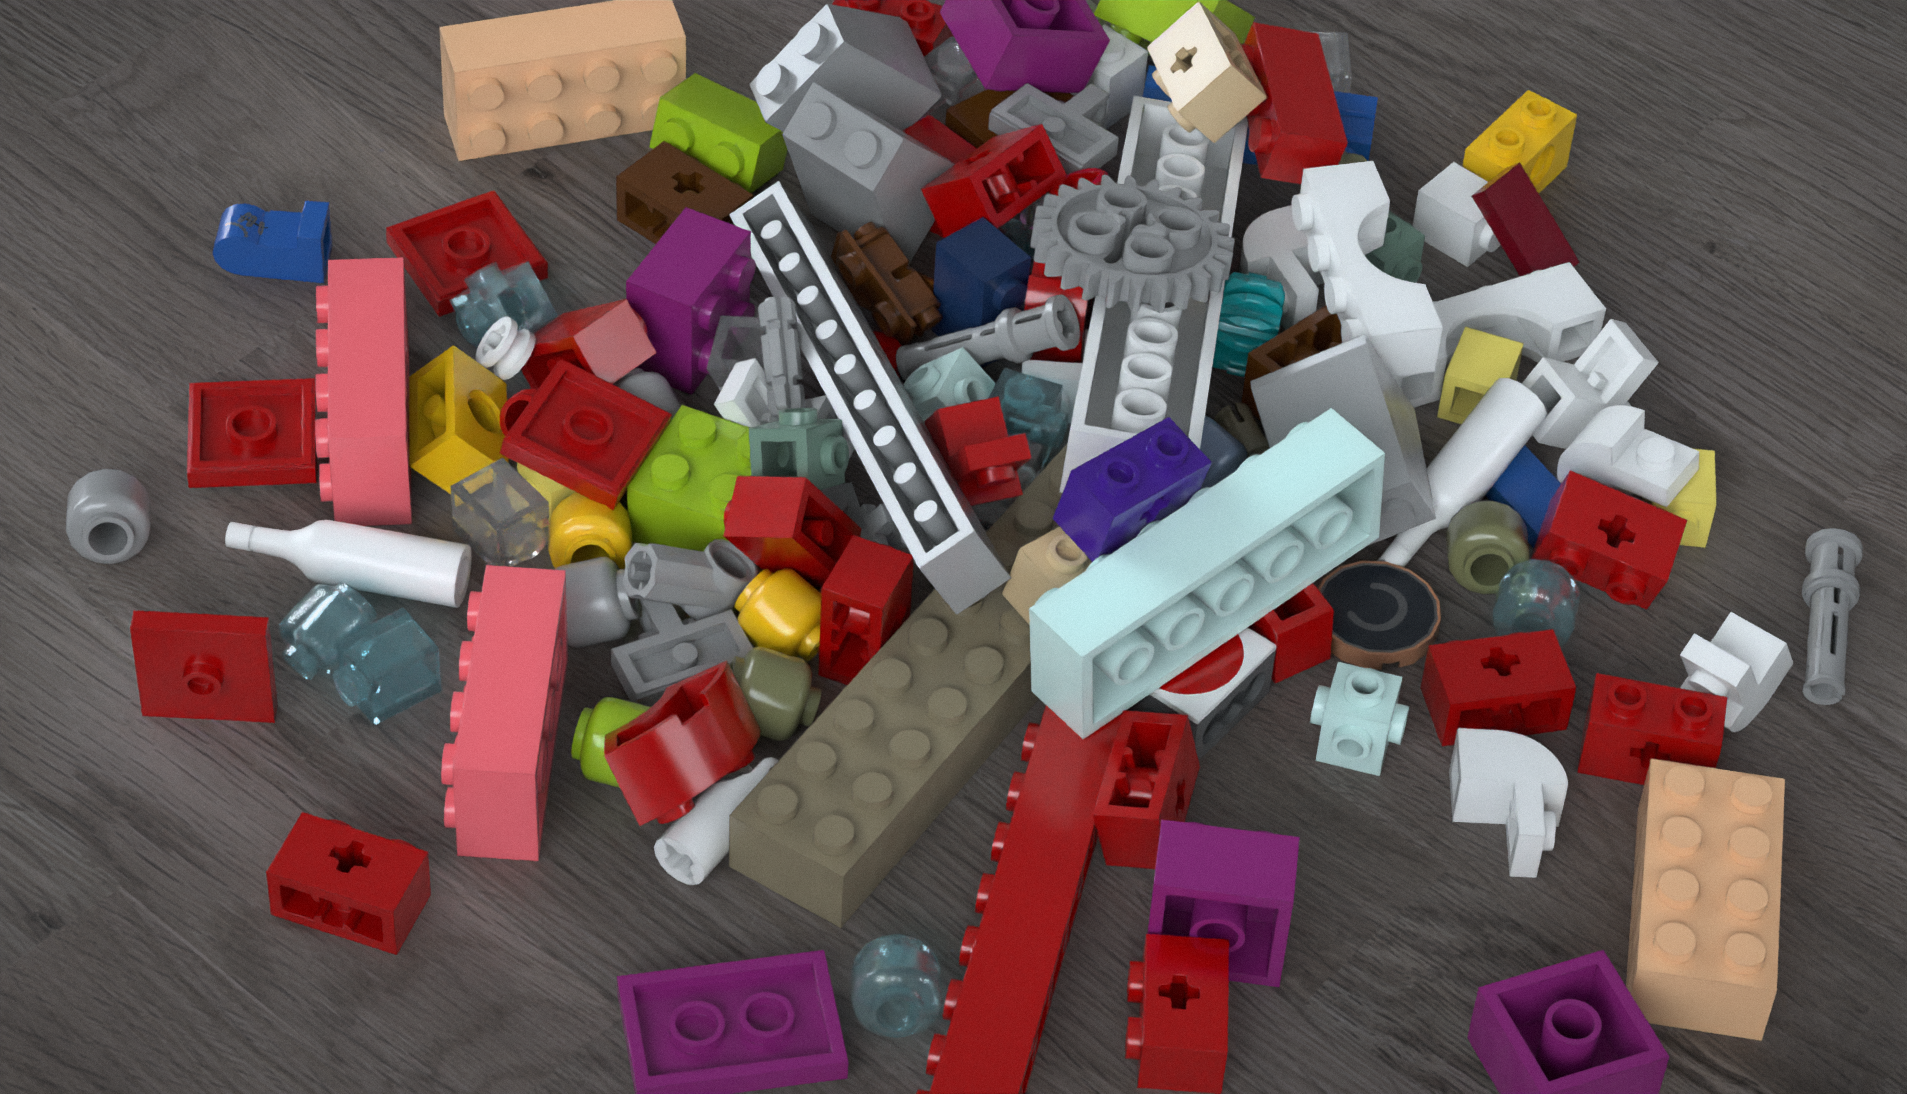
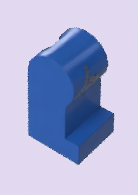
M305 201L302 213L274 210L266 212L255 205L245 203L234 204L226 208L221 216L213 248V256L216 263L222 269L242 276L324 283L328 269V260H330L333 247L329 202Z

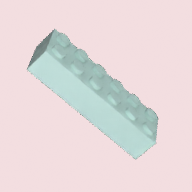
M1330 408L1312 421L1298 424L1289 432L1285 439L1261 455L1255 454L1247 458L1237 471L1213 487H1205L1196 492L1187 504L1163 520H1156L1146 525L1136 538L1112 554H1104L1095 559L1085 572L1060 588H1053L1045 592L1036 601L1035 605L1029 608L1031 691L1082 739L1097 731L1120 715L1123 710H1127L1379 538L1385 452L1335 410Z

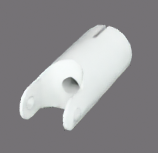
M773 757L764 758L754 769L747 765L736 772L726 774L693 800L694 808L686 815L675 820L656 840L654 845L655 856L668 874L687 885H697L710 874L729 853V815L763 779L770 768H773L778 762L777 759Z

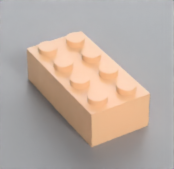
M613 0L439 27L444 117L458 161L653 130L660 97L686 80V35L672 0Z
M1657 759L1650 760L1637 816L1626 987L1648 1023L1762 1041L1777 992L1785 779Z

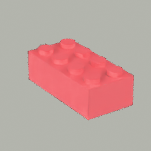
M403 257L328 260V285L316 286L317 322L328 323V329H316L317 367H328V373L316 374L317 412H328V418L315 420L317 458L329 457L330 462L319 464L321 502L333 501L334 520L361 526L412 524L411 467L409 466V339Z
M486 565L482 592L471 591L469 595L467 628L468 631H475V634L472 637V641H462L460 649L459 680L467 682L463 692H453L451 702L450 730L451 732H458V735L455 738L454 744L445 743L443 749L442 784L453 785V787H448L446 792L445 828H456L457 856L539 861L568 663L566 570Z

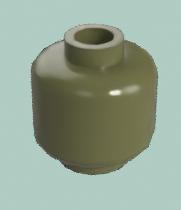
M1492 500L1478 501L1463 507L1451 519L1446 532L1448 568L1458 584L1468 591L1482 595L1500 594L1513 588L1524 578L1530 563L1527 526L1517 511L1507 504Z
M765 647L752 648L746 653L744 658L734 656L730 668L761 729L760 736L775 741H784L795 733L799 724L811 726L819 706L821 689L811 686L812 672L808 662Z

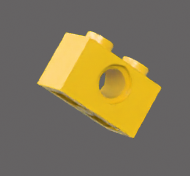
M1527 90L1465 149L1462 167L1489 182L1506 167L1520 162L1537 192L1540 193L1567 167L1577 114Z
M454 345L409 376V466L462 503H465L485 488H490L497 484L509 472V458L500 454L505 436L502 433L499 421L501 409L507 401V384Z

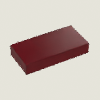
M1520 162L1506 167L1471 196L1520 277L1537 270H1544L1568 262L1573 267L1580 263Z

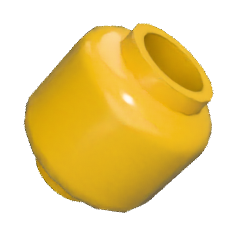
M573 493L561 500L551 514L548 527V551L555 569L561 565L598 557H607L615 561L620 569H625L624 558L632 548V526L629 514L623 505L619 502L615 509L611 510L606 505L595 502L579 493Z
M783 568L774 573L769 569L761 571L745 587L735 602L734 608L740 612L738 616L739 625L742 627L748 640L755 647H765L794 657L800 655L804 660L810 661L819 653L821 593L790 568Z

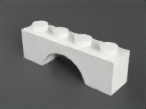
M1374 161L1303 169L1300 194L1294 195L1292 198L1293 222L1297 231L1304 230L1306 234L1309 262L1314 272H1321L1325 282L1324 293L1328 311L1330 314H1337L1342 325V343L1365 334L1393 377L1435 372L1443 325L1426 285L1392 277L1376 268L1365 257L1366 254L1383 246L1390 199Z
M1570 262L1544 270H1537L1491 286H1483L1477 290L1444 300L1433 301L1443 325L1436 371L1393 378L1413 408L1440 400L1446 365L1451 361L1465 327L1524 343L1522 355L1539 363L1542 357L1562 362L1580 357L1601 332L1606 308Z

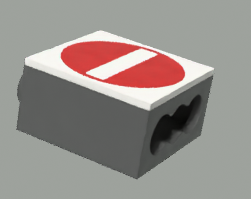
M1247 627L1126 711L1188 715L1198 760H1200L1270 692L1276 644Z

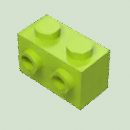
M694 73L660 97L649 145L650 148L654 149L665 141L683 153L695 157L700 163L731 182L738 183L750 193L783 170L788 150L782 135L783 131L765 122L756 101L697 73Z

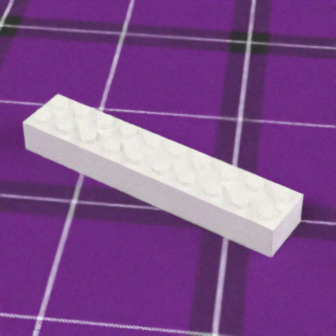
M1134 96L1117 184H1124L1125 178L1129 175L1133 176L1138 186L1145 187L1154 179L1158 180L1159 190L1164 192L1180 187L1182 188L1181 199L1188 200L1200 197L1203 199L1201 210H1218V222L1230 225L1228 237H1231L1248 128L1246 116L1217 142L1213 143L1197 128L1191 133L1182 128L1167 108L1171 102ZM1225 280L1222 282L1219 293L1208 292L1206 302L1203 303L1189 297L1188 307L1184 310L1175 306L1170 301L1165 302L1164 313H1158L1149 303H1141L1139 311L1132 312L1128 303L1120 300L1114 307L1107 308L1105 297L1095 296L1059 492L1063 493L1071 470L1167 417H1170L1200 449Z

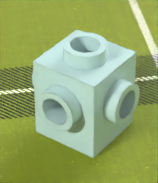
M963 347L921 365L904 383V388L923 422L939 408L997 397L1002 391Z
M1338 662L1331 687L1319 685L1314 699L1310 723L1321 726L1316 761L1380 776L1389 742L1401 745L1410 706L1398 704L1403 677L1380 672L1372 668H1363Z

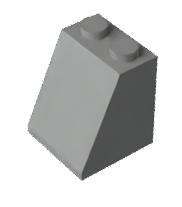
M826 4L799 30L798 34L770 63L761 69L757 77L749 84L765 122L783 132L813 82L876 114L902 131L916 123L942 97L907 21L896 16Z
M813 82L782 134L810 213L838 232L847 229L854 239V233L868 222H874L877 228L885 227L910 263L935 221L921 188L951 168L955 163L876 114Z
M1365 334L1250 381L1252 393L1270 448L1285 439L1289 432L1298 424L1310 422L1332 408L1385 452L1379 538L1369 545L1436 519L1415 409Z

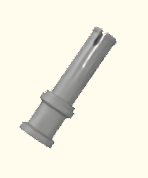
M1063 295L1049 297L1045 305L1025 311H1021L1016 307L1003 310L994 322L987 323L986 325L968 328L920 343L900 346L896 354V363L903 380H906L921 365L962 347L979 365L1003 358L1010 362L1021 363L1030 360L1034 352L1057 347L1062 351L1076 348L1080 337L1079 322L1074 307L1068 298Z
M1836 528L1822 529L1813 533L1807 539L1805 545V556L1810 563V574L1804 579L1802 596L1810 608V619L1807 638L1805 683L1803 684L1802 691L1809 701L1821 705L1835 704L1842 700V695H1845L1846 687L1844 680L1846 650L1848 646L1849 611L1858 603L1860 597V585L1855 578V567L1862 559V543L1855 534ZM1841 547L1843 549V555L1838 554V548Z

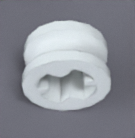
M507 316L500 318L486 332L477 348L475 357L476 361L485 368L494 366V374L502 380L510 379L520 371L531 356L536 340L535 335L529 330L522 329L517 331V322Z

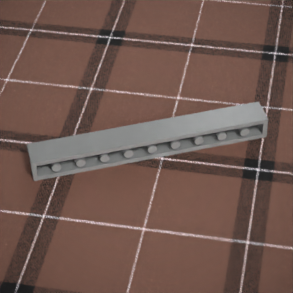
M777 181L729 215L735 226L751 231V256L755 260L772 295L790 297L794 301L797 323L791 324V327L798 331L799 346L839 419H842L843 428L917 566L957 615L979 599L987 596L991 591L1011 579L848 286L840 275L816 229L782 184Z

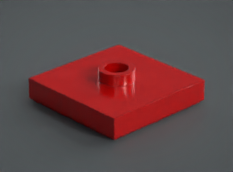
M494 190L386 227L387 244L397 258L403 257L405 270L439 317L548 278V262Z
M560 358L504 437L500 454L614 510L627 491L628 485L669 425L672 414Z
M315 378L189 383L188 487L208 488L316 483Z
M133 611L130 633L142 716L275 723L278 702L269 617Z

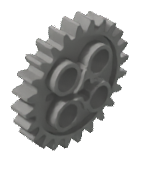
M1102 175L1101 185H1094L1089 180L1080 178L1077 189L1062 184L1059 186L1058 196L1046 194L1043 206H1037L1030 247L1035 248L1034 261L1046 263L1044 271L1046 277L1062 276L1060 288L1063 290L1078 286L1083 288L1081 299L1085 301L1100 295L1105 297L1107 308L1114 307L1120 300L1127 302L1132 312H1138L1141 303H1149L1158 313H1164L1165 302L1170 301L1175 306L1184 310L1188 307L1189 297L1204 303L1207 301L1209 291L1218 293L1221 291L1223 280H1228L1235 239L1228 237L1230 225L1218 222V210H1201L1203 199L1200 197L1188 200L1181 199L1182 188L1180 187L1164 192L1159 190L1158 180L1153 179L1144 187L1138 186L1133 176L1127 175L1124 184H1116L1108 175Z

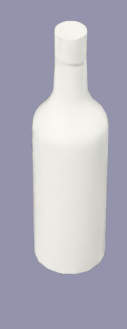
M1499 378L1494 382L1426 468L1436 519L1399 533L1377 561L1389 562L1405 567L1433 533L1440 529L1448 528L1451 519L1463 507L1483 499L1545 420L1546 409L1536 394L1518 381L1509 378Z
M319 520L302 529L292 531L230 522L225 537L226 547L284 558L295 564L308 579L317 583L456 608L460 607L463 602L471 571L472 552L468 544L333 520Z

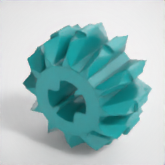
M1233 272L1228 280H1225L1212 367L1227 370V374L1240 377L1245 376L1248 353L1278 335L1285 301V291L1281 282L1269 280L1267 276L1251 272L1248 275Z

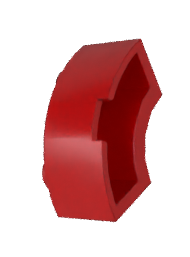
M726 660L667 687L662 697L651 708L629 723L606 734L604 757L639 826L654 819H657L659 824H665L689 813L695 806L692 800L693 797L709 788L726 774L736 772L750 764L755 758L752 749L760 737L761 729Z

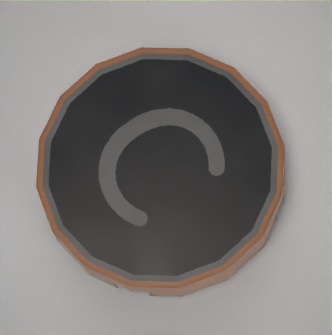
M1359 561L1340 566L1323 578L1318 587L1320 593L1334 609L1331 653L1341 661L1377 670H1382L1383 663L1392 664L1399 662L1398 668L1414 664L1426 655L1428 645H1433L1438 636L1441 622L1440 601L1429 583L1410 569L1389 562Z

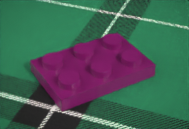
M824 950L617 976V996L635 1094H734L848 1079V1057Z

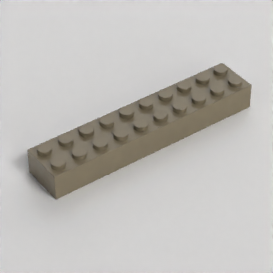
M1067 444L1022 492L1023 495L1019 496L986 532L1009 575L1020 547L1060 527L1052 518L1062 495L1059 491ZM1006 582L957 615L936 589L932 591L729 815V867L839 928L843 927L1039 700L1031 691L1030 625L1003 596L1002 593Z

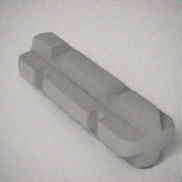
M773 296L766 298L759 305L758 312L760 328L767 332L766 335L761 336L765 381L767 385L772 386V390L767 391L768 410L773 417L779 418V410L806 408L804 387L797 384V380L803 379L798 331L791 327V324L797 323L795 303L790 297Z

